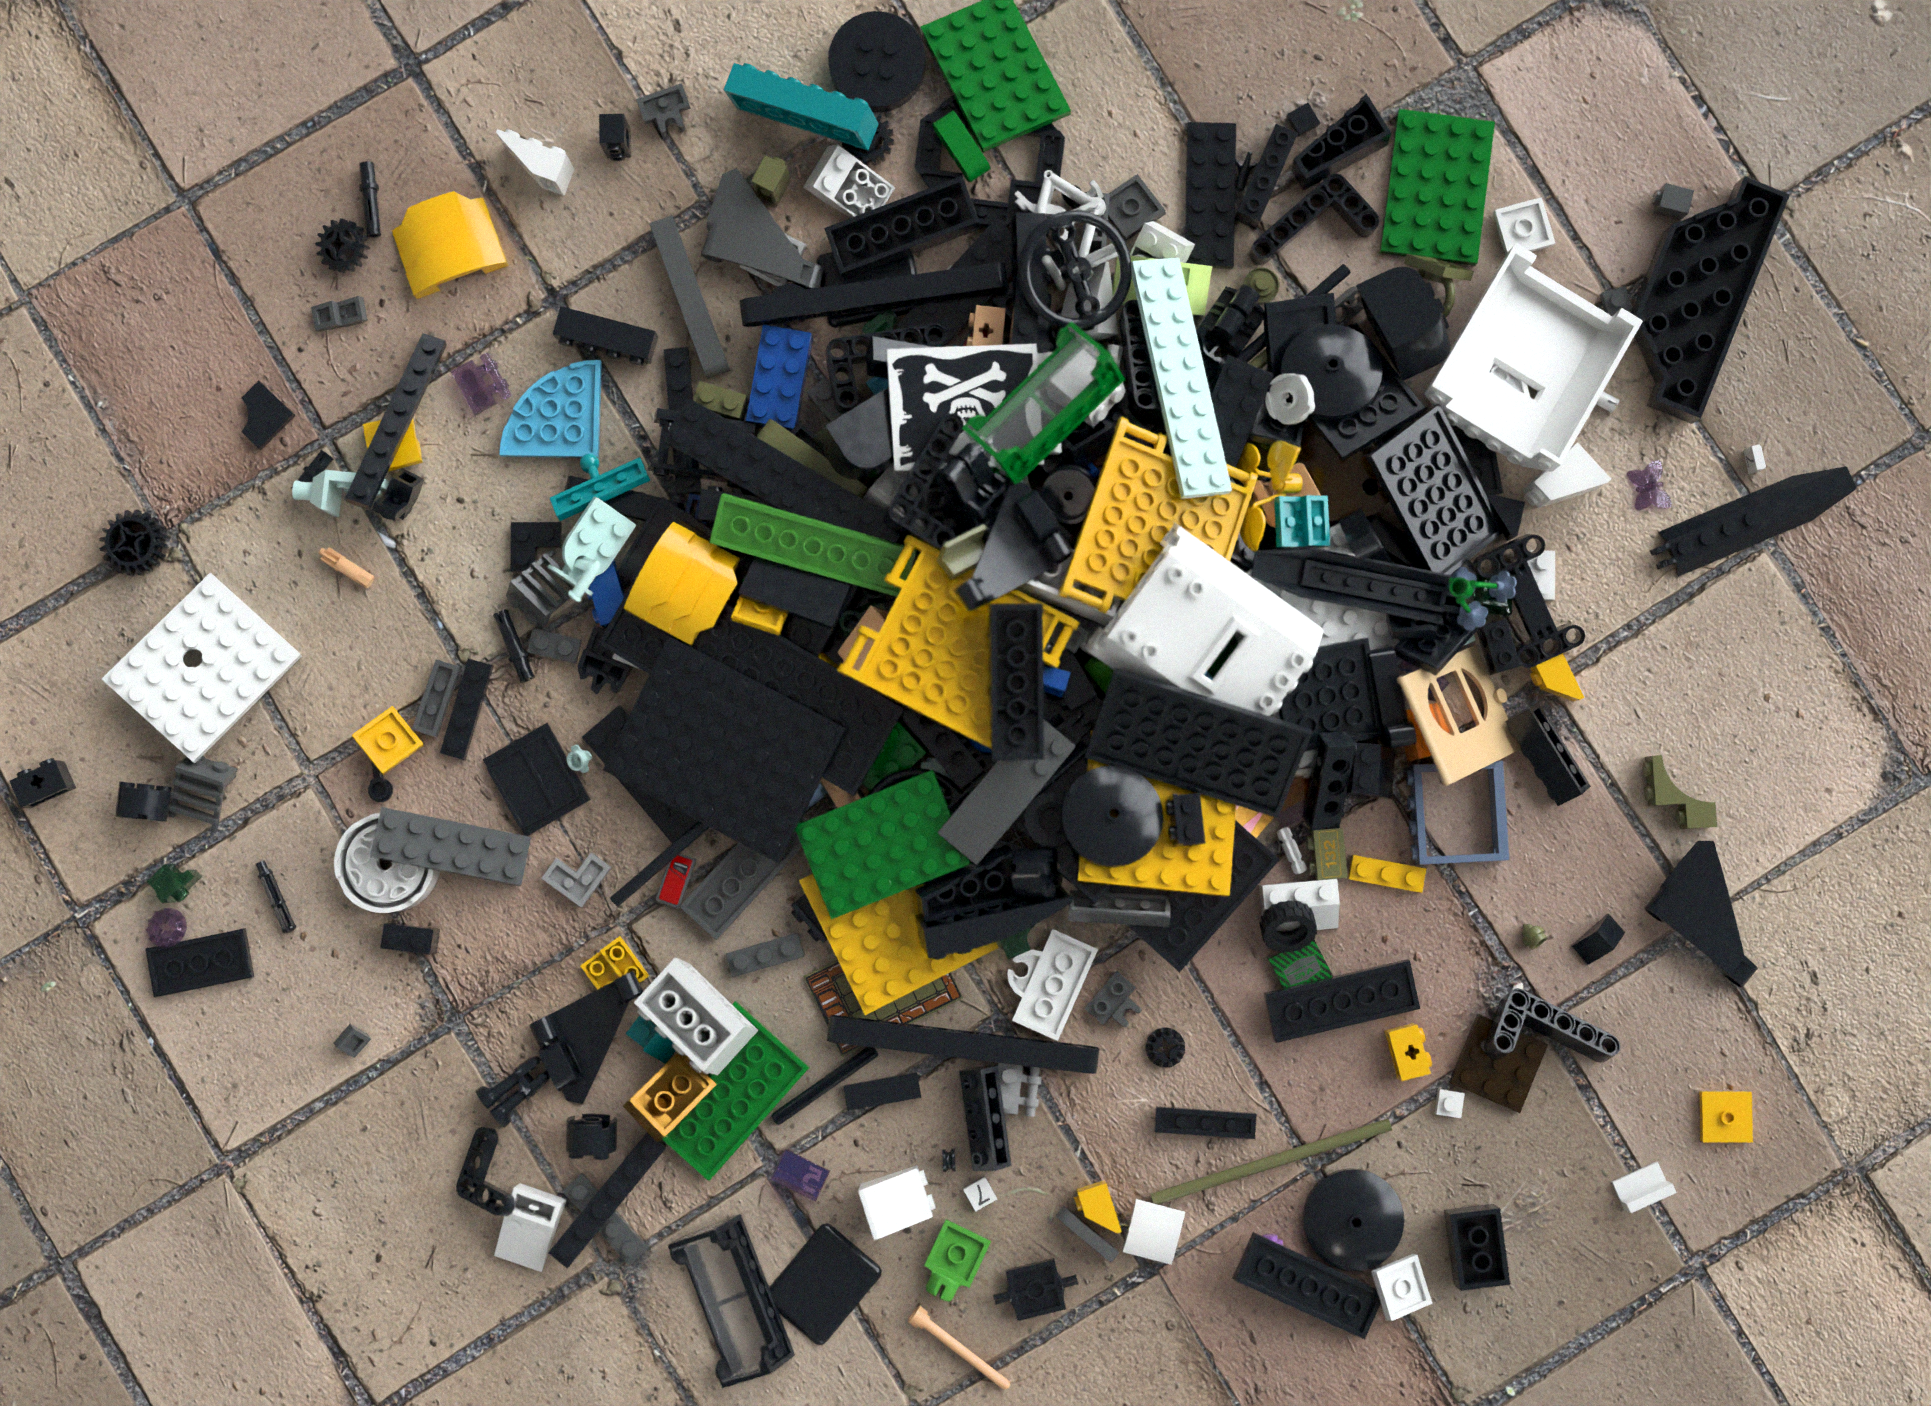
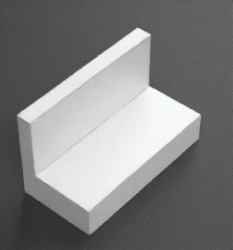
M1654 1162L1611 1182L1623 1209L1630 1213L1677 1193L1673 1184L1666 1181L1658 1162Z

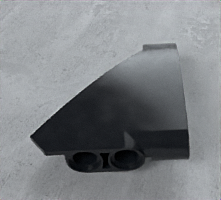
M1013 482L1010 483L972 579L962 583L957 589L954 588L967 611L974 610L1017 589L1062 563L1074 553L1060 533L1057 520L1036 490L1032 491L1027 483H1017L1016 485Z
M1697 841L1665 879L1659 891L1644 909L1653 918L1660 922H1665L1716 963L1729 981L1743 988L1758 968L1744 955L1714 841Z
M633 971L529 1025L540 1047L539 1055L554 1086L559 1092H563L567 1101L579 1104L584 1103L629 1002L643 993Z

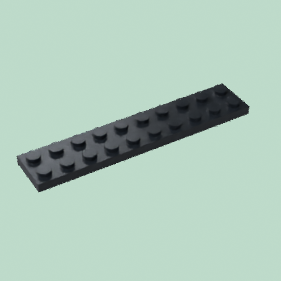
M689 397L663 439L664 443L777 509L895 543L903 532L887 520L884 511Z

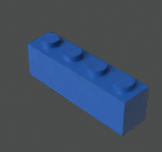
M615 559L603 573L595 576L587 588L593 592L592 596L587 595L588 599H593L595 609H592L595 623H600V626L603 628L608 627L625 597Z

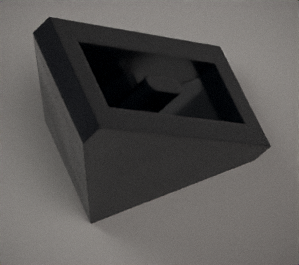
M1494 494L1488 495L1487 497L1505 530L1502 534L1508 542L1518 536L1525 502Z
M1606 914L1573 943L1571 947L1589 965L1613 951L1625 934V931L1610 914Z

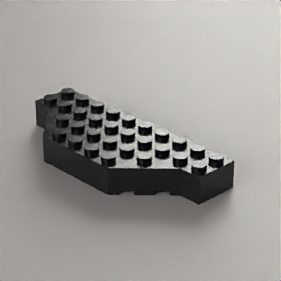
M1744 176L1734 185L1729 200L1726 203L1695 214L1683 221L1673 223L1662 233L1631 311V314L1643 321L1635 334V339L1655 382L1646 406L1690 424L1701 419L1790 194Z

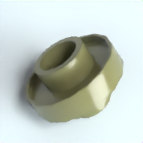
M1262 267L1250 271L1243 282L1244 285L1253 288L1259 293L1260 299L1257 304L1260 305L1271 302L1276 297L1280 286L1277 275L1270 269Z

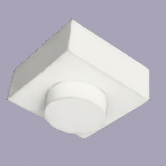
M1438 1089L1434 1113L1461 1118L1465 1093Z

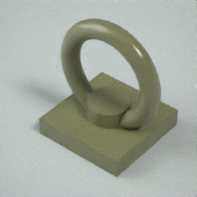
M1407 254L1404 264L1421 269L1417 272L1421 275L1422 279L1425 278L1444 285L1445 301L1443 307L1445 311L1442 312V315L1444 314L1445 317L1451 312L1455 301V286L1452 278L1471 281L1474 271L1431 257Z

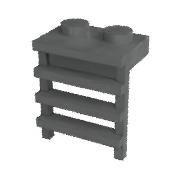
M553 549L543 554L542 558L532 563L531 567L521 572L516 579L511 580L506 593L508 602L514 608H518L524 613L527 621L532 625H536L540 630L548 624L551 614L571 598L541 567L545 563L547 566L550 564L562 571V568L551 558L556 553ZM535 572L561 599L556 601L530 574ZM561 579L572 591L574 586Z
M204 756L196 763L186 757L175 766L176 776L172 782L174 788L170 794L172 800L169 805V817L174 818L176 813L212 824L211 830L216 832L218 830L225 787L236 777L237 768L231 767L225 762L206 759ZM180 787L216 798V802L180 791ZM178 800L214 811V815L179 804Z

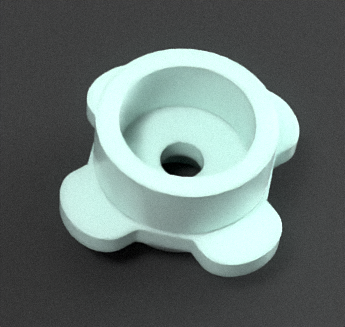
M573 745L571 747L572 752L567 755L568 766L574 771L588 772V763L592 759L591 753L580 749L579 745Z

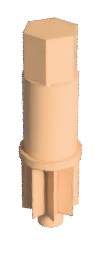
M330 547L327 550L321 548L319 554L322 556L320 558L321 561L334 568V570L343 573L366 589L371 586L374 576L349 561L347 557Z

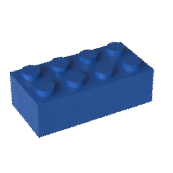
M768 325L762 326L746 422L755 423L756 428H763L766 422L772 419L789 432L799 423L813 343L812 333Z

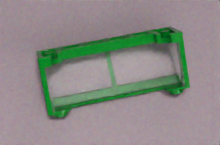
M1072 321L1057 334L1056 345L1058 348L986 418L983 415L973 416L962 427L970 441L980 447L984 455L1015 485L1020 483L1125 380L1113 356Z

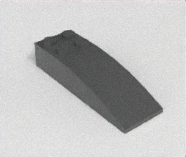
M1044 720V760L995 761L937 833L977 865L1076 746Z

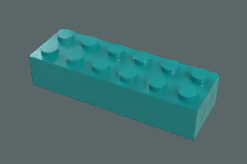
M747 63L743 65L733 64L723 89L738 110L865 150H869L879 125L868 103L863 99L854 98L852 100L846 98L844 94L838 91L826 92L818 85L810 84L807 86L801 84L799 80L793 77L781 78L773 71L765 70V72H762Z

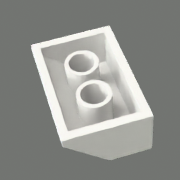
M1337 879L1259 885L1261 915H1263L1266 909L1270 908L1269 906L1275 905L1278 902H1285L1287 900L1301 901V903L1307 904L1312 909L1317 930L1338 928L1340 902ZM1286 922L1279 925L1276 930L1291 931L1299 927L1300 923Z

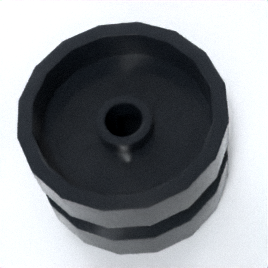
M1073 463L1063 464L1050 471L1043 483L1040 496L1058 523H1079L1086 517L1097 484L1091 472L1083 466ZM1066 491L1073 493L1070 497L1065 495Z

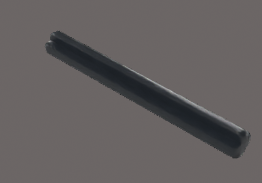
M873 1047L865 1048L772 1113V1119L777 1125L782 1124L878 1057V1051Z

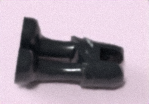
M538 1056L531 1057L519 1064L513 1073L494 1087L482 1086L475 1091L482 1104L489 1109L504 1094L519 1083V1089L490 1110L494 1119L504 1128L511 1122V1112L525 1099L528 1102L531 1097H534L536 1092L550 1079L547 1070L539 1074L535 1080L530 1075L529 1071L534 1070L542 1062Z

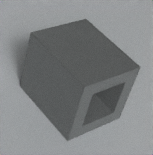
M1665 183L1653 195L1652 204L1655 205L1653 213L1682 220L1689 214L1694 190Z

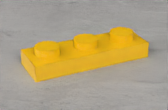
M1352 855L1348 879L1422 893L1426 868Z

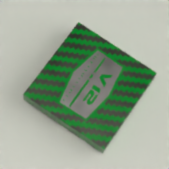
M1315 940L1302 950H1296L1291 953L1279 952L1268 958L1282 988L1334 977Z

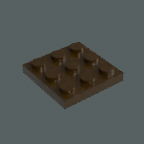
M1477 1014L1449 1083L1520 1113L1548 1044L1520 1032L1513 1051L1500 1060H1493L1486 1055L1484 1050V1044L1493 1020ZM1496 1042L1498 1047L1500 1049H1503L1501 1044Z

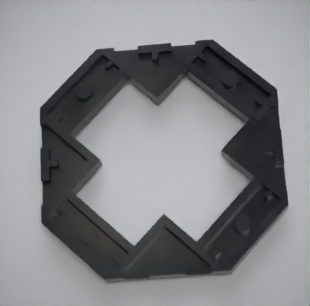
M953 95L944 101L930 115L927 114L920 120L914 168L928 188L963 176L959 172L939 170L942 142L932 126V123L954 111L966 129H969V125ZM1053 123L1023 135L1041 138L1035 182L1011 179L1008 203L971 198L981 226L989 227L996 218L1006 227L1010 226L1016 212L1027 213L1029 211L1023 212L1016 205L1015 201L1017 198L1015 193L1017 191L1029 202L1037 204L1044 180V172L1051 170L1055 175L1061 176L1065 137L1060 130H1057Z

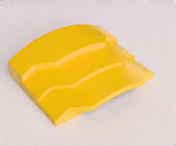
M453 191L430 198L407 208L402 224L392 230L408 282L416 299L440 291L439 284L482 269L487 274L508 266L483 197L468 199Z
M672 522L641 569L627 598L624 609L626 612L692 646L699 632L714 627L726 602L738 583L734 570L740 558L699 537L681 525Z

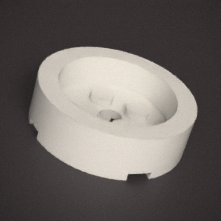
M380 813L372 814L351 825L340 839L334 858L336 878H338L346 897L365 910L377 913H391L410 909L422 902L431 893L437 883L440 871L392 862V866L387 870L382 869L379 864L380 859L370 857Z

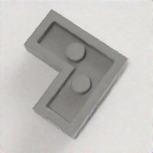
M594 853L589 854L577 872L556 858L541 879L582 908L612 867Z

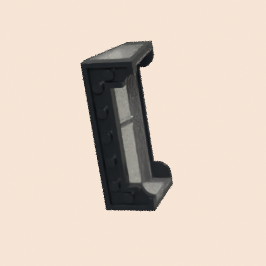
M741 1214L682 1236L668 1245L672 1260L678 1265L686 1264L719 1350L721 1359L717 1362L716 1376L722 1388L769 1375L795 1356Z

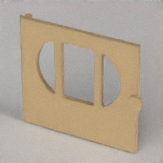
M1476 645L1456 653L1436 676L1423 669H1419L1397 678L1398 684L1400 683L1445 787L1521 749L1516 738L1510 734L1508 725L1505 722L1508 720L1502 703L1507 701V694L1501 688L1495 690ZM1450 672L1454 674L1476 724L1475 727L1463 733L1459 732L1436 680L1438 677ZM1462 672L1466 673L1475 682L1481 693L1484 703L1483 718ZM1429 686L1450 734L1438 725L1431 713L1428 703Z

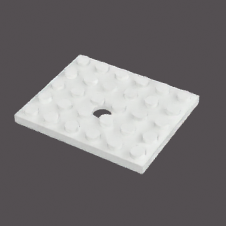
M209 573L102 680L192 762L196 763L302 655L214 575ZM190 650H198L202 653V662L197 667H187L184 664V655Z

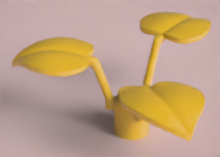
M1284 441L1274 442L1269 450L1267 462L1271 469L1270 472L1257 469L1260 463V453L1256 446L1251 443L1245 444L1236 468L1247 473L1251 471L1257 475L1272 478V488L1278 492V494L1253 503L1252 508H1247L1240 529V535L1245 545L1253 552L1258 551V546L1265 529V516L1258 507L1273 501L1275 497L1286 496V493H1299L1302 489L1303 481L1301 475L1290 473L1300 448Z

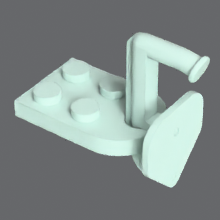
M594 496L563 543L562 557L566 565L562 571L550 564L547 568L574 586L573 590L568 592V595L573 600L580 602L584 593L592 596L593 592L587 588L595 576L600 575L610 566L636 527V524Z

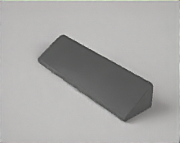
M1070 890L1072 902L1069 904V921L1169 927L1171 907L1169 896L1105 892L1093 904L1079 890Z

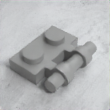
M998 1063L1004 1113L1018 1115L1019 1105H1025V1115L1035 1116L1036 1107H1039V1099L1037 1098L1038 1084H1041L1042 1076H1039L1040 1068L1030 1067V1074H1022V1065ZM1021 1082L1028 1083L1027 1097L1020 1096Z

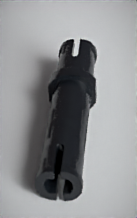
M369 161L359 163L361 177L359 191L362 192L366 236L376 238L381 236L377 199L379 184L376 183L374 163Z
M504 609L499 611V614H493L510 657L508 659L510 663H513L520 683L534 679L535 675L527 659L529 655L522 647L509 610Z

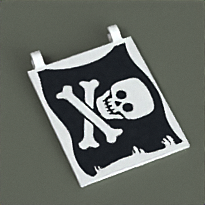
M1036 344L887 349L894 471H910L937 424L945 415L949 413L958 414L962 418L964 425L971 417L976 415H983L986 418L1053 352L1037 353ZM1038 389L1035 395L1040 399V391ZM1029 398L985 443L997 453L1003 448L1009 450L1016 445L1022 450L1042 430L1041 407L1032 398ZM951 420L945 421L946 430L955 432V423ZM963 430L939 469H943L967 443H972ZM932 442V450L937 454H942V444ZM1061 443L1049 455H1059V453H1062ZM986 457V460H987L989 466H990V467H996V466ZM1044 459L1038 465H1044ZM919 464V470H930L927 464Z

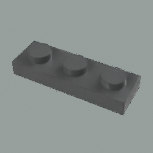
M435 660L412 730L438 737L461 667Z
M798 933L726 953L732 978L805 957Z

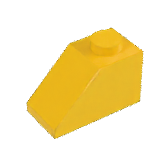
M1563 653L1534 667H1530L1532 671L1530 673L1531 679L1541 690L1571 701L1584 698Z
M1105 1180L1076 1189L1078 1196L1074 1197L1078 1212L1083 1210L1086 1218L1115 1233L1122 1232Z

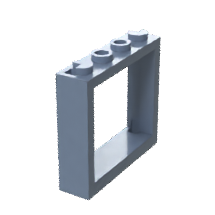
M1496 761L1482 768L1488 769L1493 853L1427 857L1422 772L1439 771L1436 764L1409 766L1406 784L1410 785L1411 795L1407 796L1408 810H1412V820H1409V833L1413 835L1414 845L1410 846V852H1412V860H1415V865L1509 860L1503 761Z

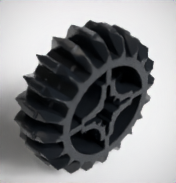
M126 510L124 511V516L119 513L115 514L116 522L111 519L107 520L110 528H102V531L107 534L106 537L99 538L101 542L105 543L99 549L102 552H107L102 558L105 561H110V568H117L118 573L124 574L126 572L128 576H134L135 572L137 575L143 576L144 570L149 573L153 572L152 564L158 567L161 566L158 558H166V555L161 552L162 549L169 548L167 544L163 543L169 537L166 534H161L166 528L163 525H158V518H151L150 513L145 512L142 514L140 510H134L133 513ZM143 524L147 530L136 533L130 526ZM120 535H122V539H121V541L118 543L119 537H120ZM151 542L150 548L147 552V545ZM132 553L133 556L138 558V561L126 562L121 556Z

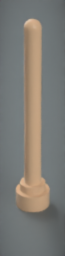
M920 1305L914 1310L908 1319V1323L915 1328H925L1002 1389L1006 1390L1010 1387V1382L932 1322L927 1314V1310Z

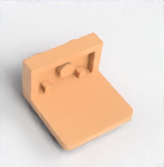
M1303 463L1293 465L1290 473L1301 475L1303 481L1302 489L1299 493H1286V496H1321ZM1272 479L1268 482L1257 480L1254 492L1252 493L1256 502L1278 494L1272 488ZM1273 500L1263 504L1262 507L1265 511L1266 522L1271 527L1276 528Z

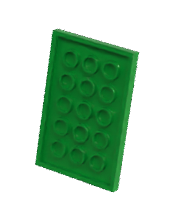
M982 0L920 26V32L983 153L1071 115V109L1013 0Z
M1405 109L1397 111L1379 253L1398 256L1411 254L1436 258L1450 263L1473 266L1478 264L1495 127L1494 121Z
M934 770L798 825L796 829L797 835L831 919L971 864V861L937 833L952 814Z
M737 1001L732 1005L758 1031L718 1075L708 1074L716 1083L715 1087L662 1139L708 1181L712 1179L810 1068Z

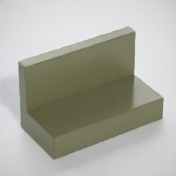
M984 524L943 544L937 562L951 580L978 566L986 546L981 540L986 530Z

